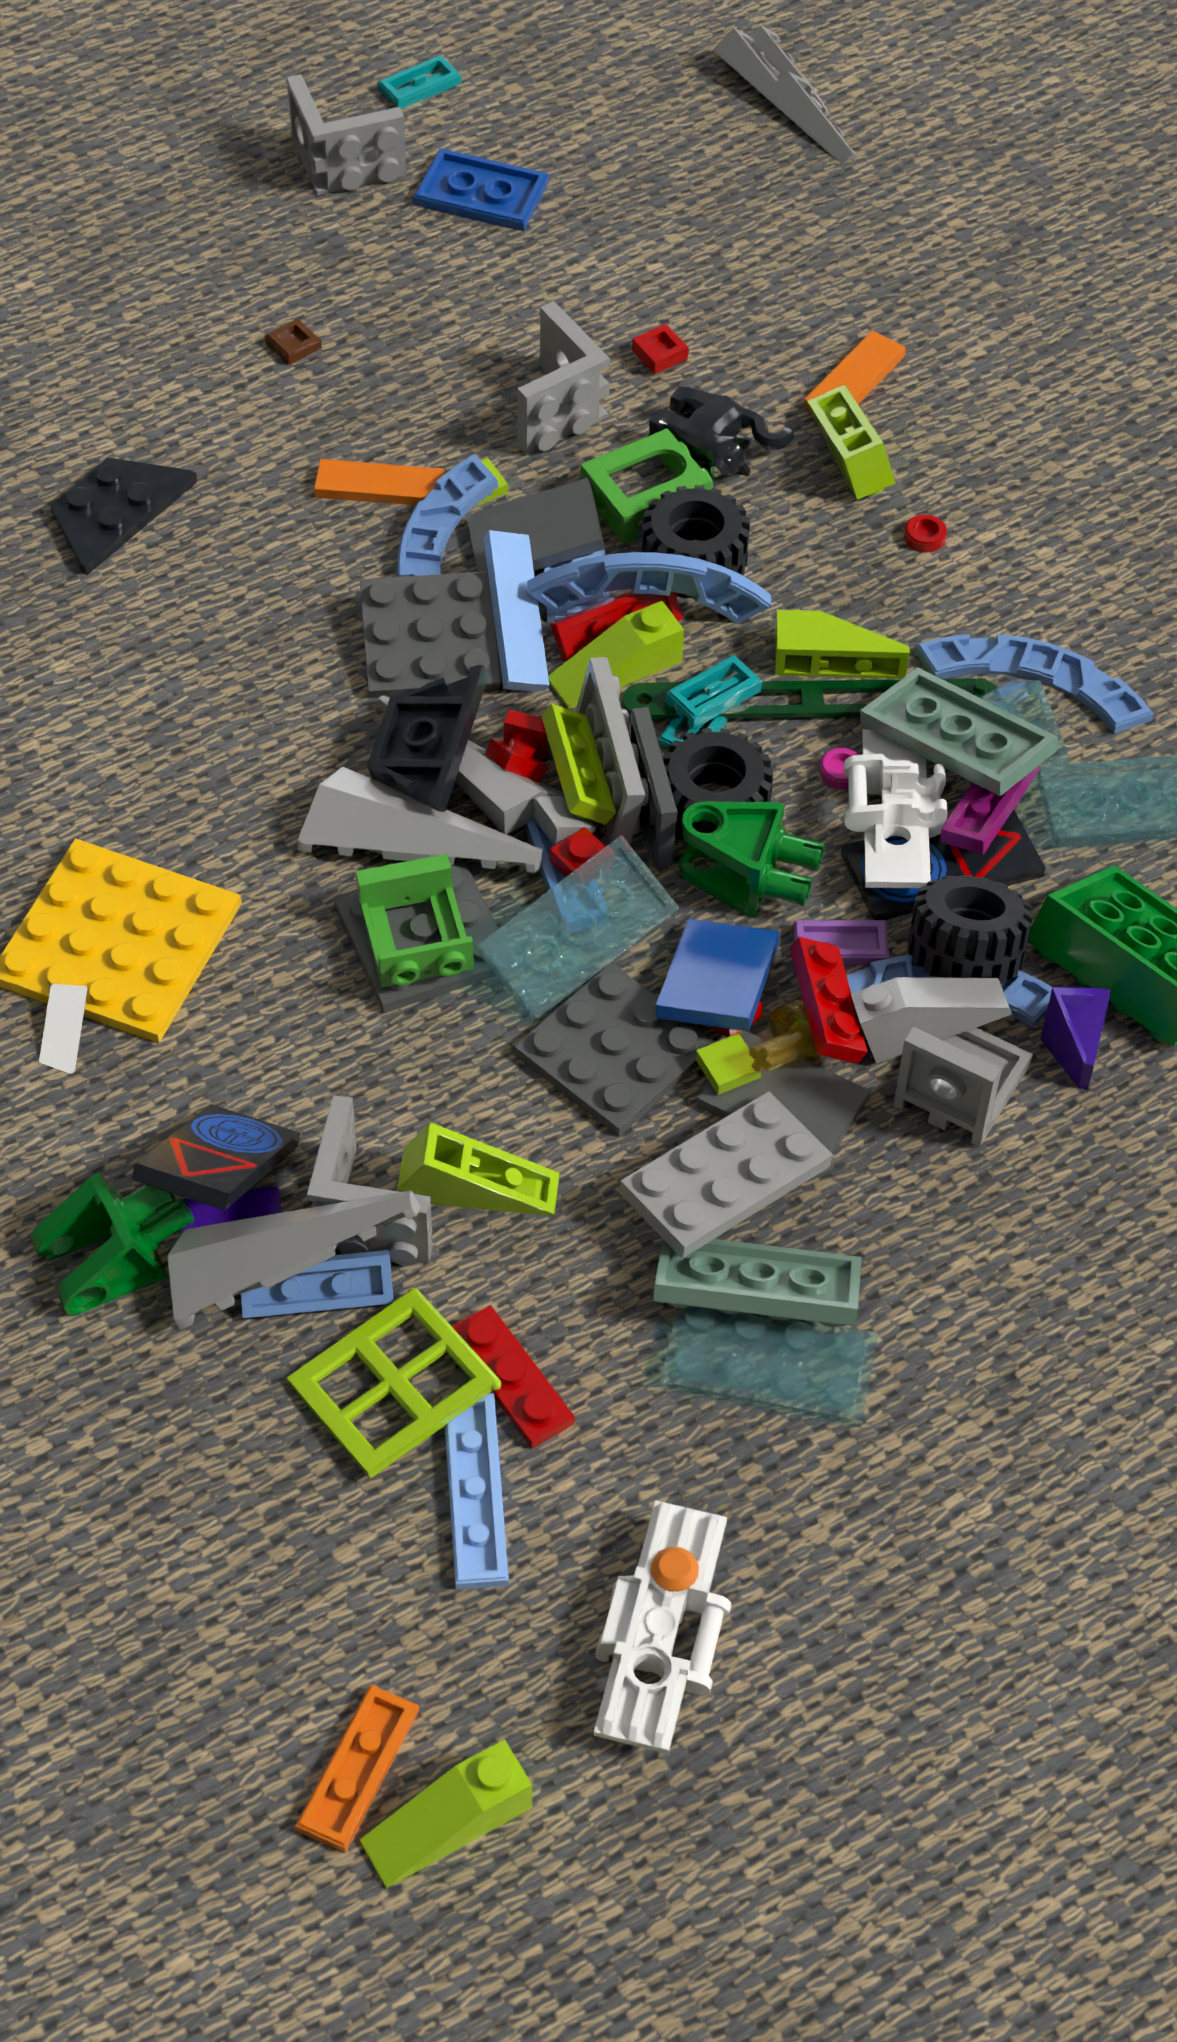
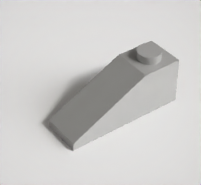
M895 977L851 994L860 1024L876 1064L902 1055L904 1040L913 1026L943 1040L1012 1015L998 978Z

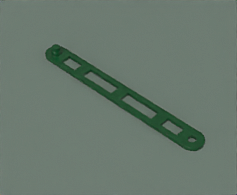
M985 678L943 679L997 707L1000 704V690L995 684ZM901 679L762 681L761 692L757 694L800 693L802 705L733 706L718 716H724V718L860 717V710L868 704H825L823 693L885 692ZM683 682L633 684L624 691L622 706L629 715H631L634 708L648 707L651 719L681 718L676 713L677 707H670L665 703L667 691ZM648 698L651 703L641 704L637 700Z

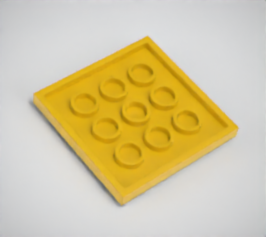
M75 838L1 954L0 987L48 1004L52 984L86 986L87 995L83 1017L160 1043L242 904L241 895Z

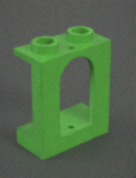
M668 429L581 464L580 480L588 477L597 513L622 544L638 538V522L643 520L645 511L649 510V504L654 499L660 500L662 493L668 490L676 492V487L686 486L687 489L694 488L695 485H702L707 490L713 488V482L708 471L697 465L690 456L686 445L683 442H678ZM661 454V459L677 478L627 498L609 474Z
M448 854L356 871L358 903L381 988L393 985H409L418 980L438 976H454L463 971L474 969L472 936H466L452 888V868ZM430 901L441 942L396 950L385 909Z

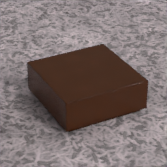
M298 318L265 335V343L288 365L322 348L321 339Z

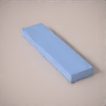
M489 530L484 537V546L503 689L531 692L545 691L549 686L539 605L538 600L528 593L527 584L528 580L535 577L529 535Z
M489 1393L445 1425L456 1590L509 1586L494 1393Z

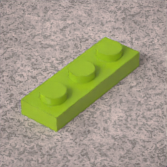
M551 703L541 716L569 812L580 818H588L606 825L616 814V810L586 715Z

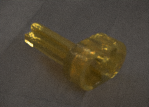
M794 1000L776 1007L771 1012L769 1019L770 1030L774 1039L754 1046L749 1051V1055L754 1059L751 1067L756 1072L763 1070L768 1072L798 1058L812 1061L822 1057L823 1055L817 1054L803 1000Z

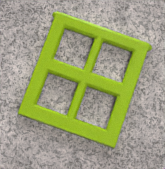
M410 1288L401 1298L287 1377L288 1383L370 1479L493 1390H498L501 1387V1380L417 1288ZM411 1316H414L437 1342L397 1369L374 1342ZM448 1353L471 1380L431 1407L408 1380L442 1355ZM357 1355L380 1382L340 1410L319 1386L318 1382ZM390 1393L414 1421L374 1449L351 1423V1420Z

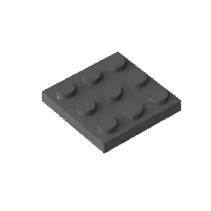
M488 571L360 580L369 699L379 698L383 695L390 697L409 689H419L426 685V683L444 677L446 684L471 676L469 668L475 665H484L488 674L484 691L501 690L496 630Z
M464 859L455 861L454 865H451L452 888L466 936H472L474 969L463 971L454 976H438L418 980L409 985H393L381 988L357 893L334 900L335 910L383 1013L515 970V961ZM430 901L385 909L396 950L441 942Z
M611 962L514 1046V1055L619 1137L699 1066L696 1061V1050L713 1044L716 1041L692 1023L656 1018V1002L658 997Z

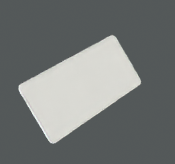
M51 985L39 1063L66 1073L75 1072L87 995L86 986Z

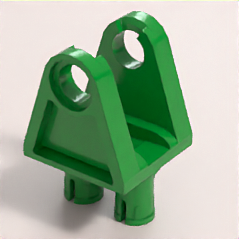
M703 801L694 803L683 813V837L690 845L687 846V851L680 858L679 870L687 882L742 914L756 918L765 896L786 900L805 907L812 886V878L784 872L774 867L780 861L817 872L822 861L825 843L786 834V829L782 828L785 804L778 802ZM706 820L713 822L717 829L711 833H700L693 828L692 823ZM704 857L710 859L715 865L708 870H698L690 862L695 858Z
M98 1172L84 1182L32 1231L30 1240L38 1254L46 1256L48 1261H52L112 1236L68 1275L57 1288L60 1296L59 1299L66 1313L77 1316L169 1277L156 1251L159 1248L158 1243L176 1231L195 1222V1219L185 1201L178 1195L174 1196L172 1193L144 1185L132 1194L123 1197Z

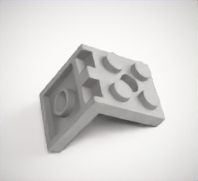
M302 74L286 77L291 138L317 195L344 189L354 190L362 185L380 181L390 182L398 177L406 176L404 115L400 107L324 123ZM374 147L369 154L358 156L363 148Z
M554 301L540 307V366L548 374L517 388L518 447L526 456L538 450H549L557 441L574 433L582 434L592 424L609 417V413L599 404V400L609 396L610 383L600 374V370L610 365V358Z
M913 1026L904 1040L893 1106L902 1110L907 1101L930 1112L928 1123L945 1131L949 1123L952 1122L973 1132L971 1144L980 1147L1028 1070L1033 1054L978 1028L941 1040Z
M333 1095L307 1192V1200L313 1201L312 1207L399 1193L398 1191L348 1184L357 1150L353 1098ZM414 1194L421 1206L416 1217L409 1220L407 1217L377 1226V1235L366 1241H363L356 1234L338 1243L336 1249H339L343 1254L389 1250L390 1261L399 1265L409 1266L415 1264L416 1261L429 1263L433 1248L430 1196Z

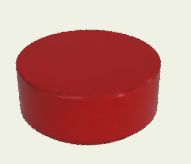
M929 514L916 515L910 518L905 525L904 540L913 550L924 553L934 552L942 548L946 542L947 527L936 516Z

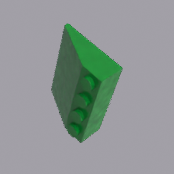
M1115 865L1047 895L1031 926L1028 943L1037 949L1042 958L1059 964L1073 974L1074 979L1081 986L1111 990L1109 1001L1117 1012L1137 1020L1148 1028V1032L1156 1040L1168 1043L1173 1047L1176 1046L1177 908Z

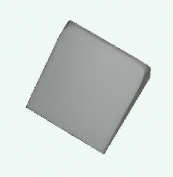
M539 796L533 799V818L554 846L584 827L591 833L596 831V827L590 819L580 818L569 812L565 796Z

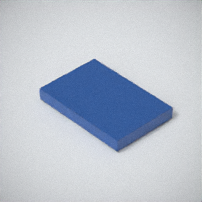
M439 148L413 196V205L524 231L549 183V174Z
M688 919L656 1002V1018L749 1031L779 946V931Z

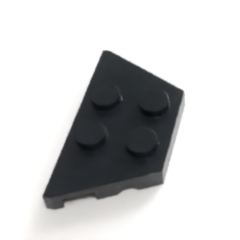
M108 457L50 505L52 515L58 527L62 529L64 538L69 548L73 550L82 572L86 575L90 574L197 483V474L187 469Z
M484 665L470 667L471 676L446 684L444 677L426 683V685L419 689H409L390 696L367 763V768L372 778L439 812L446 811L488 680V674Z

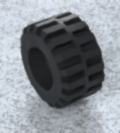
M695 485L694 488L687 489L686 486L676 487V492L668 490L661 494L660 500L654 499L649 504V510L645 511L642 524L641 552L675 554L701 559L744 575L748 558L749 517H746V510L742 505H736V498L730 494L722 495L719 489L712 488L707 490L702 485ZM695 539V540H702V541H700V542H695V541H688V540ZM678 593L677 597L687 599L686 594Z
M711 728L701 729V734L696 735L693 732H689L683 735V742L675 740L669 746V752H664L662 756L677 808L675 837L681 842L684 840L682 829L683 813L694 803L703 801L771 802L773 769L770 768L771 760L768 754H762V746L756 741L748 742L747 735L742 733L732 735L730 734V729L723 728L720 729V732H712ZM709 783H717L728 786L732 789L722 792H713L702 789L698 786ZM706 820L692 823L693 828L700 833H711L717 829L713 822Z
M960 875L957 877L944 876L941 880L933 879L927 882V886H922L916 896L908 938V954L912 956V961L916 966L923 967V971L930 976L938 978H998L1000 984H1004L1006 979H1014L1018 975V971L1023 967L1033 919V913L1030 912L1031 906L1028 901L1022 899V895L1017 891L1010 890L1007 885L991 881L987 878Z

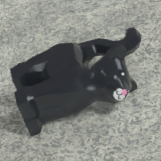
M679 386L670 396V410L658 409L650 418L648 436L668 429L678 442H683L686 445L693 460L706 463L714 477H729L736 473L749 476L751 473L745 462V449L751 444V438L737 435L741 429L751 428L756 442L763 448L770 450H780L787 447L794 438V431L792 428L786 427L778 433L768 432L766 420L761 415L742 407L729 396ZM671 411L681 413L688 418L686 419L673 414Z

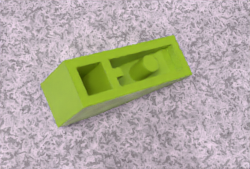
M842 385L807 401L841 473L857 500L865 496L876 495L884 488L896 483L882 440L846 385Z
M657 602L622 617L548 676L549 684L567 709L575 707L578 704L590 658L607 657L612 676L616 675L619 679L620 687H623L681 663L683 658L684 629L664 602Z
M777 610L774 635L775 675L903 679L907 674L910 651L909 646L822 611Z
M430 1122L403 1149L397 1189L403 1192L412 1190L413 1194L430 1196L431 1202L437 1205L553 1216L555 1214L560 1173Z
M504 1739L454 1766L362 1837L360 1843L385 1888H388L532 1809V1784Z

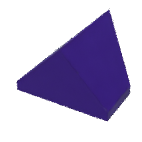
M1052 987L1040 1040L1077 1087L1088 1090L1111 990L1103 988Z

